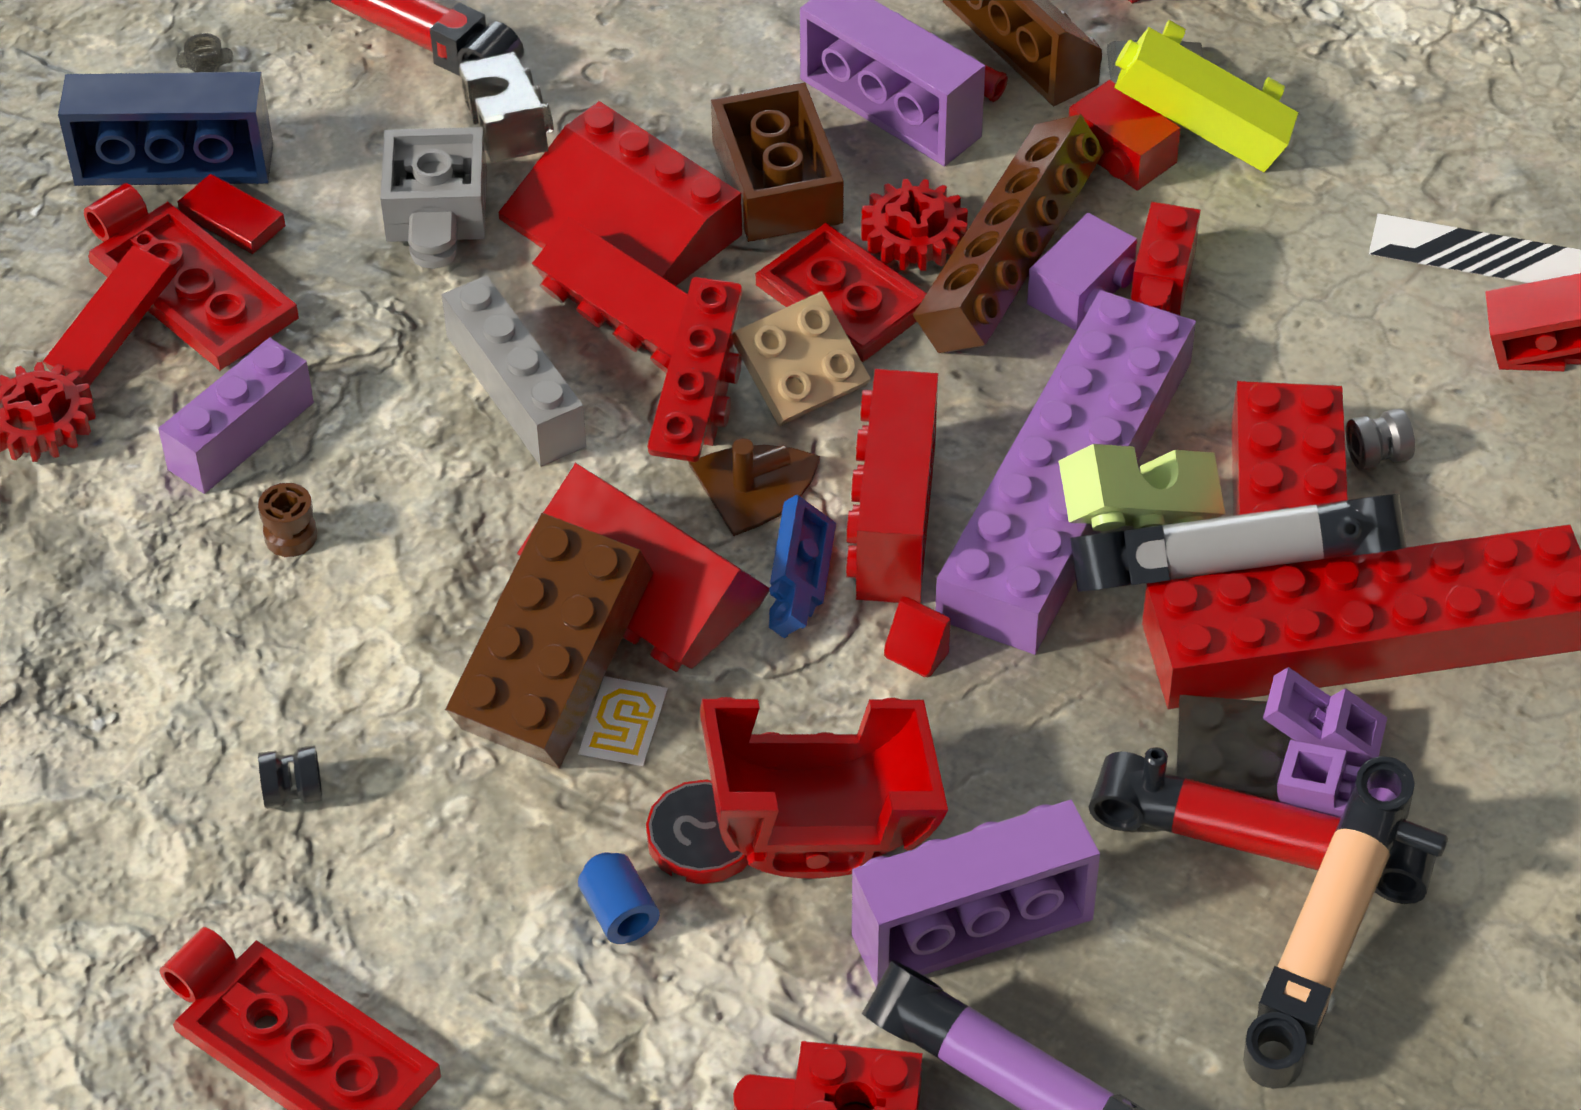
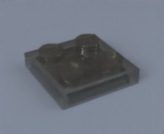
M1180 695L1175 776L1280 802L1277 794V783L1291 738L1263 719L1267 705L1265 701Z

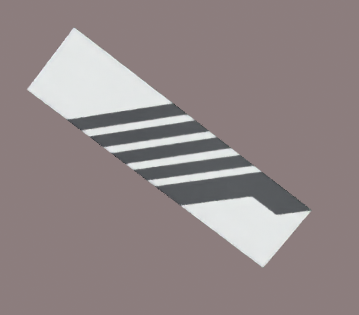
M1379 213L1377 214L1368 254L1523 283L1581 273L1580 249Z

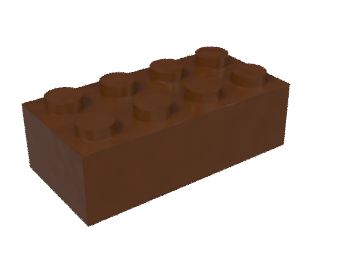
M541 513L445 708L459 727L471 734L560 769L653 575V571L640 549Z

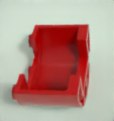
M720 697L717 699H702L700 718L721 837L731 853L740 851L747 856L748 865L757 870L783 877L805 879L850 875L853 868L863 866L867 861L883 856V854L902 845L907 851L913 850L931 836L948 812L924 700H903L898 698L869 699L857 734H833L830 732L817 734H779L775 732L752 734L760 709L758 699Z

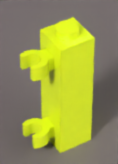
M1168 20L1162 34L1148 27L1137 42L1129 40L1125 44L1115 64L1121 68L1114 87L1117 90L1263 173L1288 146L1299 112L1279 102L1285 86L1267 77L1260 91L1183 47L1180 43L1186 29L1171 20Z

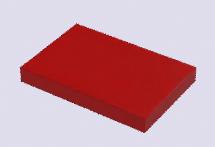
M824 223L755 273L756 286L785 307L822 291L862 362L866 361L917 322L913 314L927 294L827 223Z

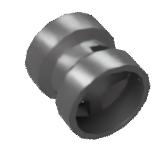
M1398 408L1385 411L1380 418L1373 420L1368 416L1349 419L1347 422V447L1354 465L1359 470L1377 467L1381 460L1389 459L1392 462H1400L1412 459L1414 456V432L1410 419L1403 409Z

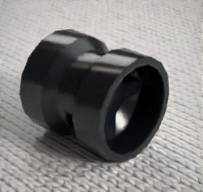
M315 745L298 747L294 754L281 755L276 750L258 753L260 783L265 809L283 807L287 800L300 799L305 804L321 802L323 800L318 755ZM290 763L294 764L297 790H293Z

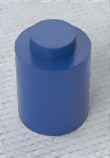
M609 852L600 853L592 857L585 864L578 878V887L611 943H630L643 937L653 929L660 917L659 909L627 855Z

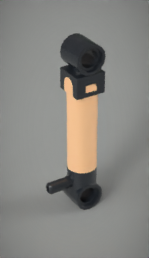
M1387 756L1372 758L1365 762L1357 772L1355 786L1279 964L1277 967L1274 966L1261 996L1257 1018L1254 1019L1247 1030L1243 1057L1245 1070L1250 1078L1262 1087L1271 1089L1286 1087L1293 1083L1302 1072L1306 1043L1313 1045L1328 1010L1329 999L1395 841L1436 857L1442 856L1448 842L1446 835L1406 820L1410 811L1415 782L1413 774L1407 765L1396 758ZM1374 788H1386L1392 791L1397 798L1391 801H1380L1372 797L1369 791ZM1266 1042H1280L1288 1048L1290 1055L1279 1060L1269 1059L1261 1053L1259 1047Z

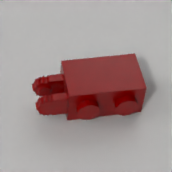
M1151 201L1133 272L1131 300L1181 316L1196 253L1201 209Z

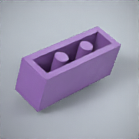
M269 337L158 428L167 470L203 494L207 493L314 403L307 361Z

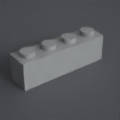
M486 275L443 293L442 302L448 339L540 467L587 447L583 404L489 277Z

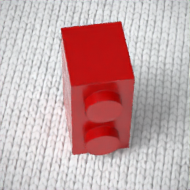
M1109 79L1070 106L1069 117L1081 114L1092 133L1097 137L1099 144L1104 150L1097 164L1106 169L1113 177L1122 180L1138 191L1177 163L1181 127L1160 113L1114 88L1116 83Z

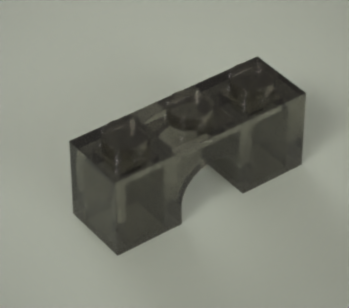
M514 52L458 63L465 107L473 124H479L480 127H483L485 150L491 163L549 151L546 133L554 132L549 104H543L539 85H534L530 68H522Z

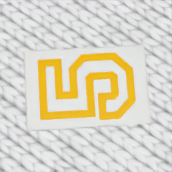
M604 676L578 754L643 766L668 688Z

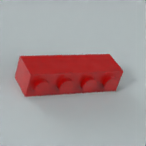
M568 217L531 263L544 279L540 283L541 288L560 303H564L569 298L578 304L576 308L578 313L594 326L600 328L605 322L614 328L613 335L630 350L637 352L642 347L652 354L650 360L667 373L687 293Z

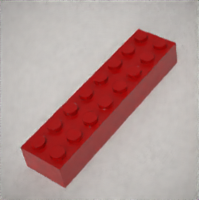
M1569 524L1411 546L1405 549L1379 553L1350 555L1147 583L1142 626L1167 709L1269 695L1274 675L1288 667L1316 687L1322 688L1581 651V549Z

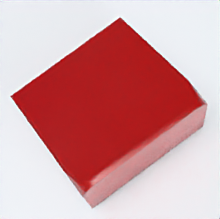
M903 596L899 601L885 643L884 656L923 677H930L949 653L950 617L909 597Z

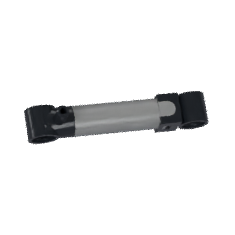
M1399 493L1070 538L1077 592L1407 548Z

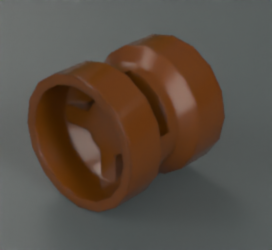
M279 483L265 490L259 498L258 510L263 523V536L267 548L275 555L282 557H296L306 553L314 546L317 540V527L313 518L312 499L308 490L295 483Z

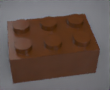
M805 82L711 100L712 143L727 184L741 192L742 227L748 242L819 228L824 223L830 226L843 224L844 180Z

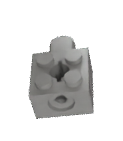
M483 127L384 130L380 200L386 242L408 241L410 255L415 264L431 269L444 267L452 263L455 258L457 240L485 239L487 162Z

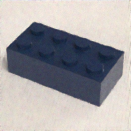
M261 72L65 74L58 117L74 186L123 185L124 183L130 185L198 184L210 173L229 184H268L273 138Z

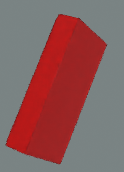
M211 173L177 201L179 210L192 221L251 254H254L286 226L283 213Z

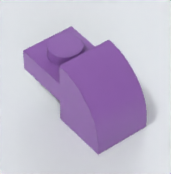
M1289 667L1274 675L1263 717L1264 720L1294 741L1346 750V765L1361 767L1368 760L1379 757L1387 722L1385 715L1346 688L1333 696H1329Z
M1290 740L1277 783L1280 803L1341 818L1355 786L1357 772L1361 767L1346 765V750ZM1374 788L1369 791L1372 797L1380 801H1391L1397 798L1392 791L1386 788Z

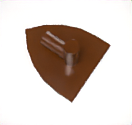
M741 438L733 443L732 448L700 457L697 462L689 461V466L732 535L736 536L781 516L784 501L796 494L801 497L814 478L820 456L792 447H785L784 445H753L749 439Z

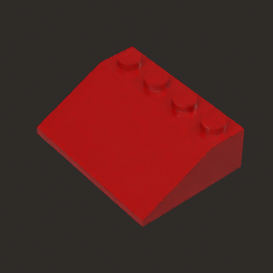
M600 101L564 126L498 212L501 221L542 249L566 219L570 217L674 286L680 284L742 236L741 192Z

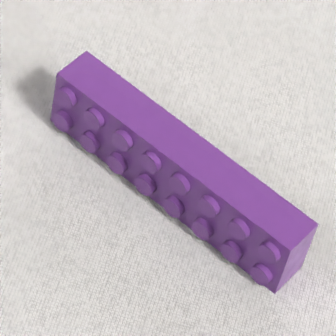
M1102 290L1098 292L937 577L935 611L950 617V625L1036 655L1076 580L1070 538L1101 533V531H1094L1092 524L1069 523L1059 460L1092 444L1135 447L1138 463L1191 364L1195 320Z

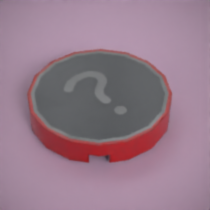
M711 780L684 782L665 791L651 806L646 822L649 854L662 871L671 876L672 872L679 876H684L686 882L708 884L722 882L742 872L748 865L747 856L740 851L731 853L721 837Z

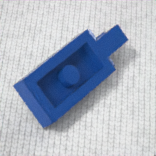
M797 494L784 501L770 579L771 587L769 588L770 595L776 599L769 609V628L784 639L799 628H805L808 616L812 617L815 608L824 603L836 522Z

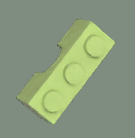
M1092 444L1059 460L1069 523L1092 524L1094 531H1108L1122 526H1133V529L1212 519L1225 514L1214 452L1173 450L1141 465L1139 470L1135 447Z

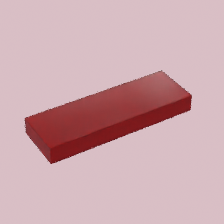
M133 245L45 357L43 363L48 370L51 371L57 364H62L66 376L77 371L80 373L82 384L88 383L90 386L177 272L172 264Z

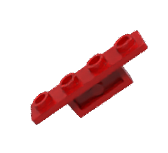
M700 277L692 278L647 445L650 455L697 462L700 459L703 445L713 446L718 427L725 428L727 426L731 398L726 396L729 383H738L742 364V355L734 353L732 334L742 296L741 284Z

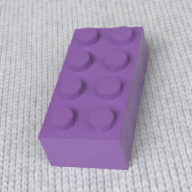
M809 0L800 7V79L944 167L982 137L985 65L875 0Z
M1071 799L1055 805H1040L1031 809L1026 814L998 823L986 822L970 832L945 840H929L916 849L891 857L880 856L873 858L863 866L852 869V937L877 987L892 960L925 975L1091 921L1094 915L1100 852Z

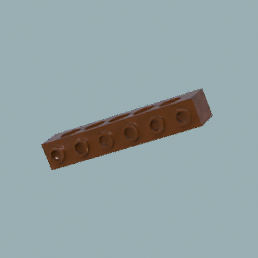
M1081 114L1034 125L913 314V317L938 353L986 345L1028 277L1029 269L1038 261L1102 157L1104 150Z

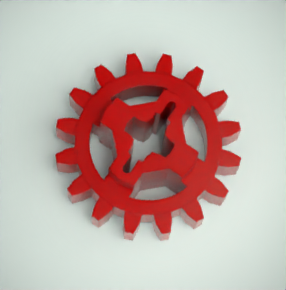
M903 179L902 188L896 189L887 183L884 185V196L871 193L869 195V205L862 206L861 239L862 241H868V253L876 254L881 252V262L884 264H888L895 259L899 261L900 270L905 271L910 263H917L921 271H926L928 261L933 260L936 264L943 266L945 265L946 253L952 255L968 230L967 208H961V197L959 195L947 197V186L941 185L933 190L929 188V180L923 179L919 186H912L908 179Z
M37 362L33 372H26L22 366L15 367L16 377L10 379L0 375V452L8 448L12 460H17L24 452L30 453L32 462H38L41 452L49 451L53 458L60 457L59 447L63 445L73 449L78 447L76 434L89 435L91 433L89 421L96 419L94 402L89 384H82L80 373L77 371L66 376L62 364H57L50 372L45 371L42 362Z

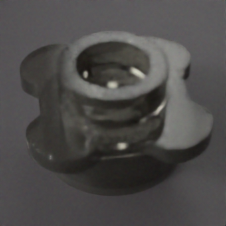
M200 33L186 40L184 52L177 55L176 62L178 67L188 68L193 72H218L223 64H229L233 61V52L229 48H222L221 40L217 36L209 33Z

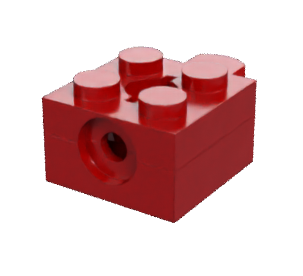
M801 1041L796 1079L753 1074L745 1075L737 1083L733 1093L734 1110H919L923 1053ZM849 1102H860V1103L866 1104L867 1106L860 1105V1104H848V1105H846V1103H849Z

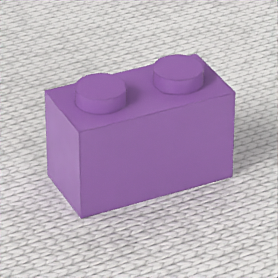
M1087 213L1029 269L1027 304L1077 331L1100 290L1114 294L1120 287L1126 288L1132 282L1136 264L1137 238Z

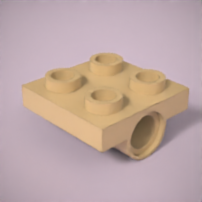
M822 291L742 327L733 333V344L738 353L742 355L746 368L779 427L865 387L871 380Z

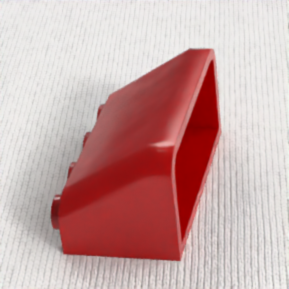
M576 462L543 512L640 549L652 569L653 575L623 638L636 645L642 637L655 646L650 656L675 672H678L682 664L690 669L698 665L761 606L770 592L768 586ZM532 531L530 532V534L528 535V537H527L526 540L524 541L523 545L521 546V548H520L519 551L517 552L518 555L521 556L522 551H523V549H524V547H525V545H526V543H527V541H528V539H529V537H530Z

